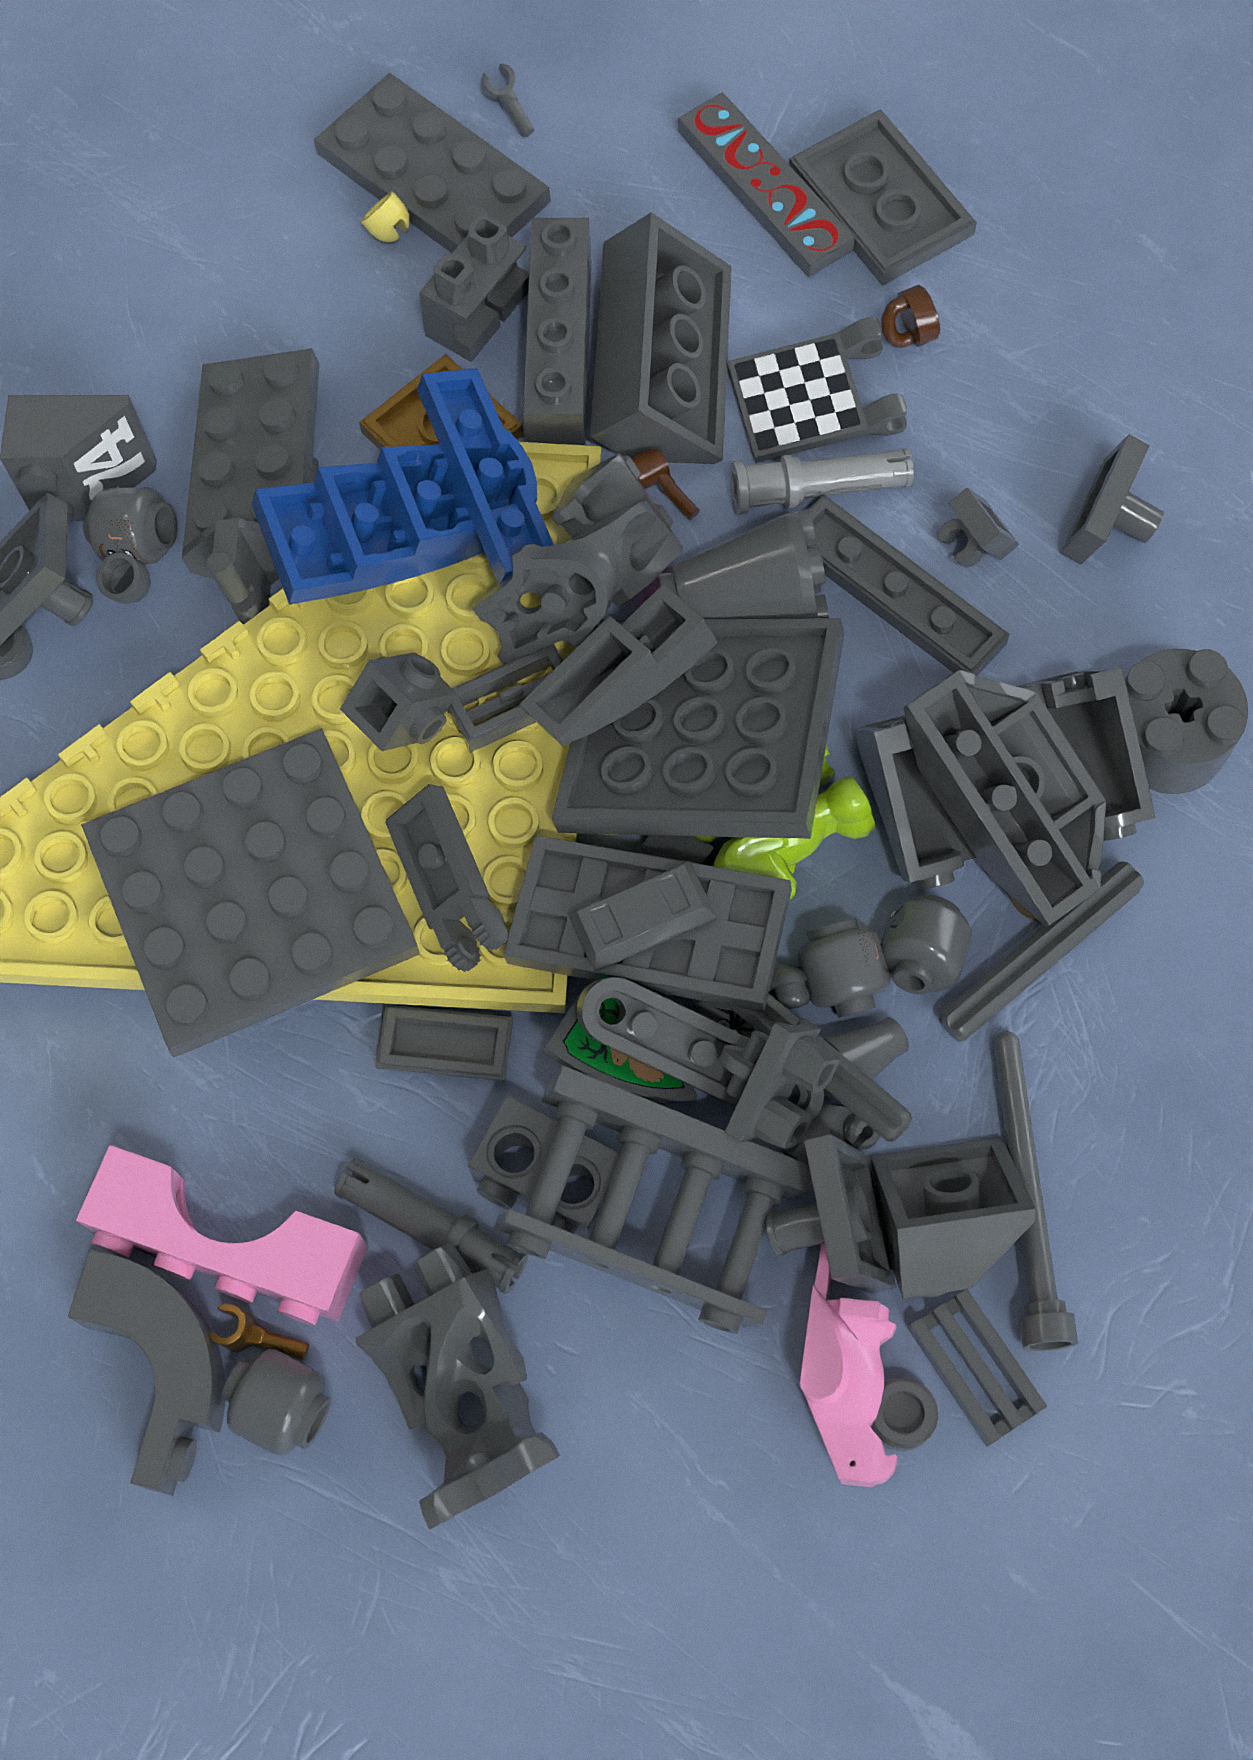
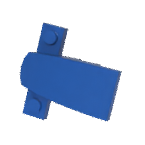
M478 368L422 374L417 391L439 441L438 445L382 447L377 463L318 467L313 483L255 489L251 504L289 605L340 596L399 582L456 564L483 552L486 553L499 584L513 574L512 555L517 549L529 544H536L541 547L554 545L536 504L537 480L532 462L517 439L508 429L503 428Z

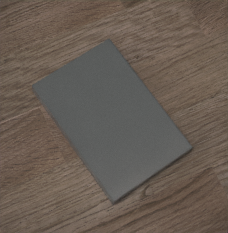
M881 109L789 158V165L853 234L855 237L853 251L882 286L975 234L977 222Z

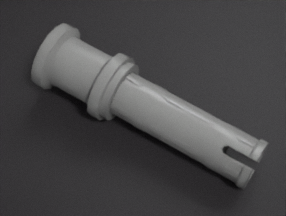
M903 448L882 453L800 462L798 457L782 455L779 462L745 466L741 460L732 461L730 478L735 511L738 515L747 514L749 507L781 503L787 509L797 508L798 504L803 503L804 498L822 496L823 494L835 495L889 487H910L914 480L913 460L906 461V459H910L911 452L909 448Z

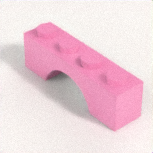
M109 1145L76 1219L78 1223L95 1234L91 1244L99 1249L129 1259L133 1248L156 1256L152 1265L154 1268L187 1281H191L194 1271L218 1279L215 1290L248 1303H253L257 1293L281 1301L277 1312L312 1326H316L319 1316L339 1322L368 1249L367 1243L358 1232L295 1211L276 1230L259 1239L244 1243H224L211 1240L199 1234L195 1229L187 1210L186 1181L171 1166Z

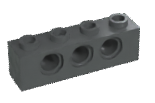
M532 218L523 409L527 442L586 446L592 269L589 218Z

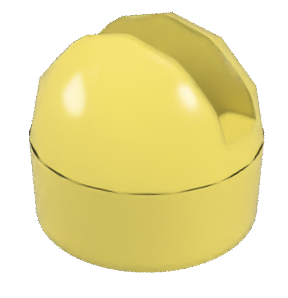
M391 191L363 216L360 223L379 241L386 243L397 242L399 235L393 226L403 232H407L409 228V213L404 203Z

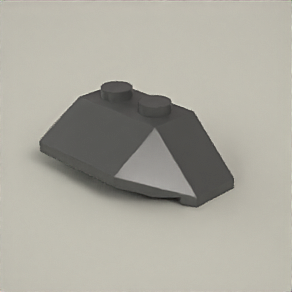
M957 670L903 707L919 770L985 872L1044 926L1051 925L1101 889L1102 871H1099L1104 840L1106 800L1036 692Z

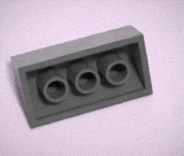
M652 212L609 238L603 244L590 438L616 453H620L622 456H630V458L647 450L656 449L663 453L667 463L716 464L723 460L732 266Z

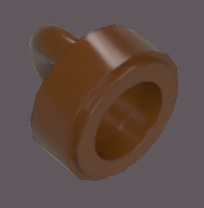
M916 285L899 292L897 298L890 301L885 307L881 317V328L886 341L892 346L903 348L914 344L916 347L938 339L940 335L938 314L929 293L923 286ZM898 313H900L906 332L899 333L896 329L895 322Z

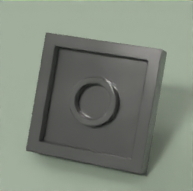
M48 492L0 541V645L38 606L60 617L70 626H75L84 618L92 602V599H90L91 593L65 580L68 505Z
M831 1134L805 1140L817 1203L780 1212L773 1211L766 1215L767 1234L775 1254L783 1255L789 1251L825 1243L833 1280L869 1293L896 1288L869 1156Z

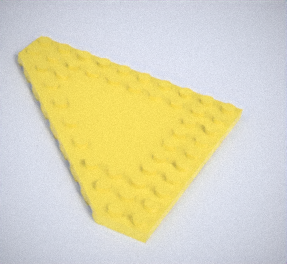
M519 442L533 465L537 480L536 504L554 545L566 543L571 536L561 525L558 526L555 523L552 515L570 481L577 475L601 463V446ZM483 552L456 564L399 582L289 605L282 588L268 599L270 605L244 625L238 621L200 649L202 656L175 676L169 672L133 698L130 701L132 707L106 727L102 728L98 724L58 754L60 761L30 782L26 777L0 797V982L145 990L81 824L322 728L415 938L420 955L313 1000L566 1013L568 975L507 964L503 956L506 943L497 950L491 951L490 949L486 950L483 945L480 946V943L476 940V946L480 948L479 953L481 954V961L478 965L465 972L462 970L458 971L455 966L452 967V964L447 961L448 959L444 955L445 951L441 948L434 929L428 928L385 822L386 819L428 784L444 787L490 897L487 899L500 910L505 921L503 923L509 933L535 836L577 842V833H558L552 820L570 743L561 746L536 722L470 753L462 733L458 732L453 722L451 713H448L446 710L444 714L446 716L444 727L429 742L425 744L415 743L381 751L340 710L369 660L416 652L437 666L441 674L440 677L451 688L504 665L497 656L502 649V642L498 632L488 623L481 621L472 609L483 594L498 585L486 553ZM528 592L521 596L520 603L525 607L533 608L541 604L542 597L539 594ZM561 640L554 643L563 660L576 649L567 641ZM551 666L463 707L465 711L471 710L499 697L501 692L518 684H527L553 670ZM465 917L460 919V921L472 931V929L468 926Z

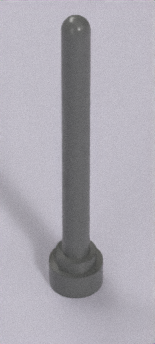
M1003 1031L994 1038L993 1047L1008 1151L1036 1208V1221L1021 1236L1030 1303L1024 1305L1025 1317L1019 1320L1022 1348L1027 1351L1064 1349L1078 1344L1075 1317L1073 1313L1067 1312L1065 1301L1058 1300L1020 1042L1014 1033Z

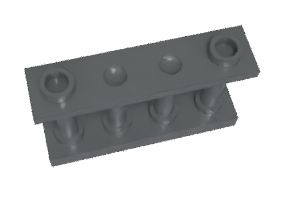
M566 1066L558 1069L549 1079L542 1102L557 1107L555 1116L560 1119L528 1208L525 1215L512 1209L498 1215L494 1229L509 1234L507 1245L522 1253L546 1259L550 1250L700 1309L701 1313L698 1320L713 1328L737 1334L740 1326L748 1327L763 1324L767 1310L742 1301V1297L766 1228V1215L771 1212L773 1204H781L782 1198L788 1200L807 1193L811 1180L809 1165L754 1142H740L724 1130ZM595 1123L619 1132L618 1141L623 1144L588 1240L552 1226L551 1223L585 1130H592ZM659 1148L681 1157L680 1166L685 1169V1173L653 1265L618 1252L615 1248L648 1155H655ZM720 1174H724L744 1182L742 1191L747 1194V1198L716 1290L681 1277L678 1274L711 1179L717 1180Z

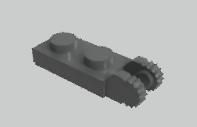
M428 784L386 819L385 823L428 928L434 929L438 942L445 951L444 955L447 957V961L452 964V967L455 966L458 971H470L481 961L480 948L476 946V940L486 950L490 949L493 951L506 943L509 939L507 937L509 933L503 923L505 921L500 910L487 899L490 897L444 787ZM465 917L467 924L472 929V931L468 927H466L460 921V919Z

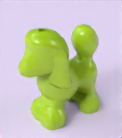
M827 746L819 786L830 782L835 777V770L825 759L830 754ZM850 775L842 777L833 783L828 790L818 795L811 839L734 837L723 845L714 858L712 866L791 880V900L795 896L797 884L792 874L796 872L798 862L812 855L824 838L837 832L851 839H859L868 836L875 829V821L871 813L869 801L854 778ZM693 836L694 838L703 842H712L722 838L714 836Z

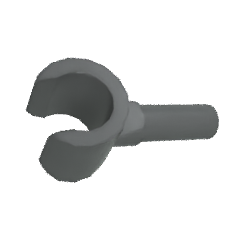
M501 63L499 71L506 79L507 86L503 89H495L489 83L486 74L483 73L480 85L482 93L491 101H501L522 136L528 137L534 132V128L512 90L515 84L514 71L509 65Z

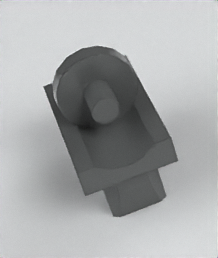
M805 1019L799 1020L797 1026L779 1022L774 1024L769 1036L759 1031H753L745 1048L735 1045L724 1046L719 1057V1063L733 1074L726 1092L730 1096L739 1099L725 1130L727 1134L740 1142L761 1138L784 1149L798 1146L803 1141L811 1124V1114L788 1101L796 1083L812 1093L823 1091L830 1083L840 1062L834 1054L816 1041L821 1030L820 1028Z

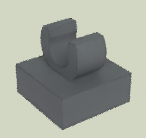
M965 488L948 503L960 519L947 521L937 533L940 540L948 545L955 541L958 536L967 534L968 544L966 548L954 557L956 562L965 568L978 563L985 551L1001 560L1019 546L989 503L969 488Z

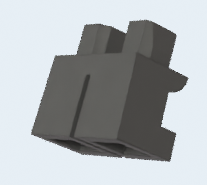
M478 214L467 227L468 235L452 254H444L433 267L434 275L419 292L425 336L470 362L473 361L500 328V320L505 322L529 290V272L518 267L516 262L527 246L509 237L506 226L486 214Z

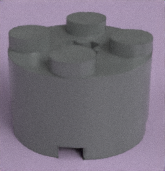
M1168 649L1151 654L1140 662L1135 663L1125 678L1149 789L1164 794L1191 792L1205 786L1225 765L1240 740L1248 719L1247 697L1240 681L1228 668L1225 658L1216 651L1210 649L1199 651Z

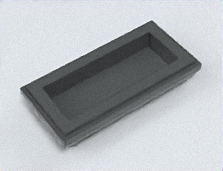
M690 861L568 914L594 973L717 919Z
M385 1004L375 1067L378 1069L505 1082L514 1019L513 1017Z

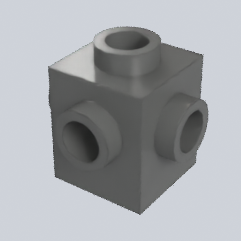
M413 652L369 660L340 710L381 751H386L415 743L425 744L432 740L446 723V716L444 714L457 693L440 677V671L434 663Z

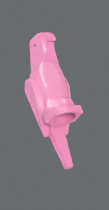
M822 1243L815 1285L812 1288L800 1386L805 1394L841 1484L874 1487L876 1484H882L890 1479L895 1472L898 1457L895 1454L886 1456L881 1439L872 1430L884 1390V1369L879 1348L881 1344L893 1337L896 1324L889 1321V1309L880 1304L879 1301L848 1298L829 1300L831 1271L825 1243Z

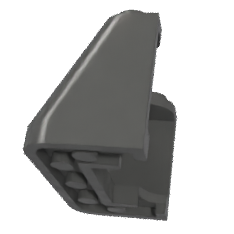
M1122 667L1085 669L1016 686L1036 692L1105 798L1103 841L1137 833L1135 823L1156 818ZM905 715L854 729L860 756L902 879L909 883L916 881L917 889L939 887L955 881L953 871L963 867L964 861L974 859L976 856L919 770Z

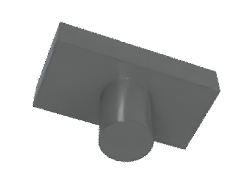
M1128 434L1103 460L1062 548L1061 554L1082 564L1106 542L1113 526L1143 543H1146L1153 536L1161 523L1164 511L1129 492L1150 445Z

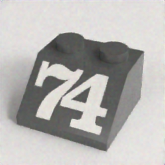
M8 395L0 460L29 511L48 492L68 505L67 524L71 521H83L92 499L102 489L136 487L156 471L157 459L129 395Z

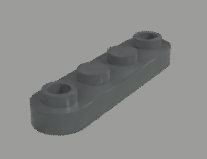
M617 977L601 978L592 982L583 990L577 1003V1019L581 1029L589 1038L736 1108L739 1099L730 1096L726 1092L733 1074L719 1063V1057L726 1045L745 1048L749 1041L748 1037L627 979ZM608 998L614 999L619 1006V1016L610 1024L605 1023L599 1014L600 1005ZM796 1083L792 1090L793 1095L790 1102L811 1114L812 1121L822 1108L824 1091L812 1093Z

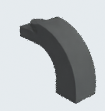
M89 1250L68 1318L85 1328L132 1339L148 1358L154 1375L155 1397L130 1484L173 1496L177 1481L185 1482L193 1467L197 1450L196 1440L190 1439L193 1428L198 1427L219 1433L221 1431L226 1401L222 1399L221 1395L226 1379L218 1344L209 1337L208 1332L212 1333V1330L199 1310L187 1297L162 1277L131 1260Z

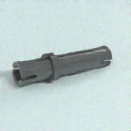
M354 1158L348 1163L347 1169L353 1173L351 1176L344 1171L341 1173L334 1190V1194L340 1199L344 1198L432 1250L453 1244L466 1262L470 1272L474 1274L488 1269L493 1276L495 1286L504 1294L509 1293L514 1287L515 1282L511 1278L513 1276L519 1279L527 1263V1254L518 1252L479 1230L478 1220L467 1214L461 1218L453 1215L364 1164L361 1159Z

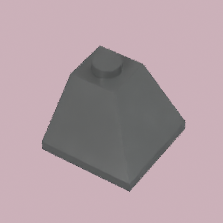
M1001 1136L871 1156V1167L891 1265L903 1299L917 1296L937 1297L946 1292L972 1288L1036 1221V1208Z

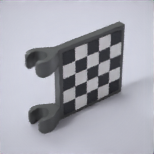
M866 317L854 322L838 333L727 361L755 464L779 458L782 455H791L868 434L895 435L906 429L907 421L905 415L907 414V407L902 395L894 393L883 396L862 409L847 358L869 359L879 356L882 352L883 345L880 339L882 338V328L877 318Z

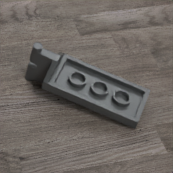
M312 348L202 364L182 560L190 573L215 579L243 625L270 605L268 599L271 594V585L279 579L251 504L255 489L311 483L319 362Z

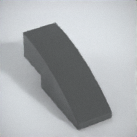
M662 585L622 625L609 616L519 705L561 746H564L618 720L657 695L689 670L718 642L704 618L665 585Z

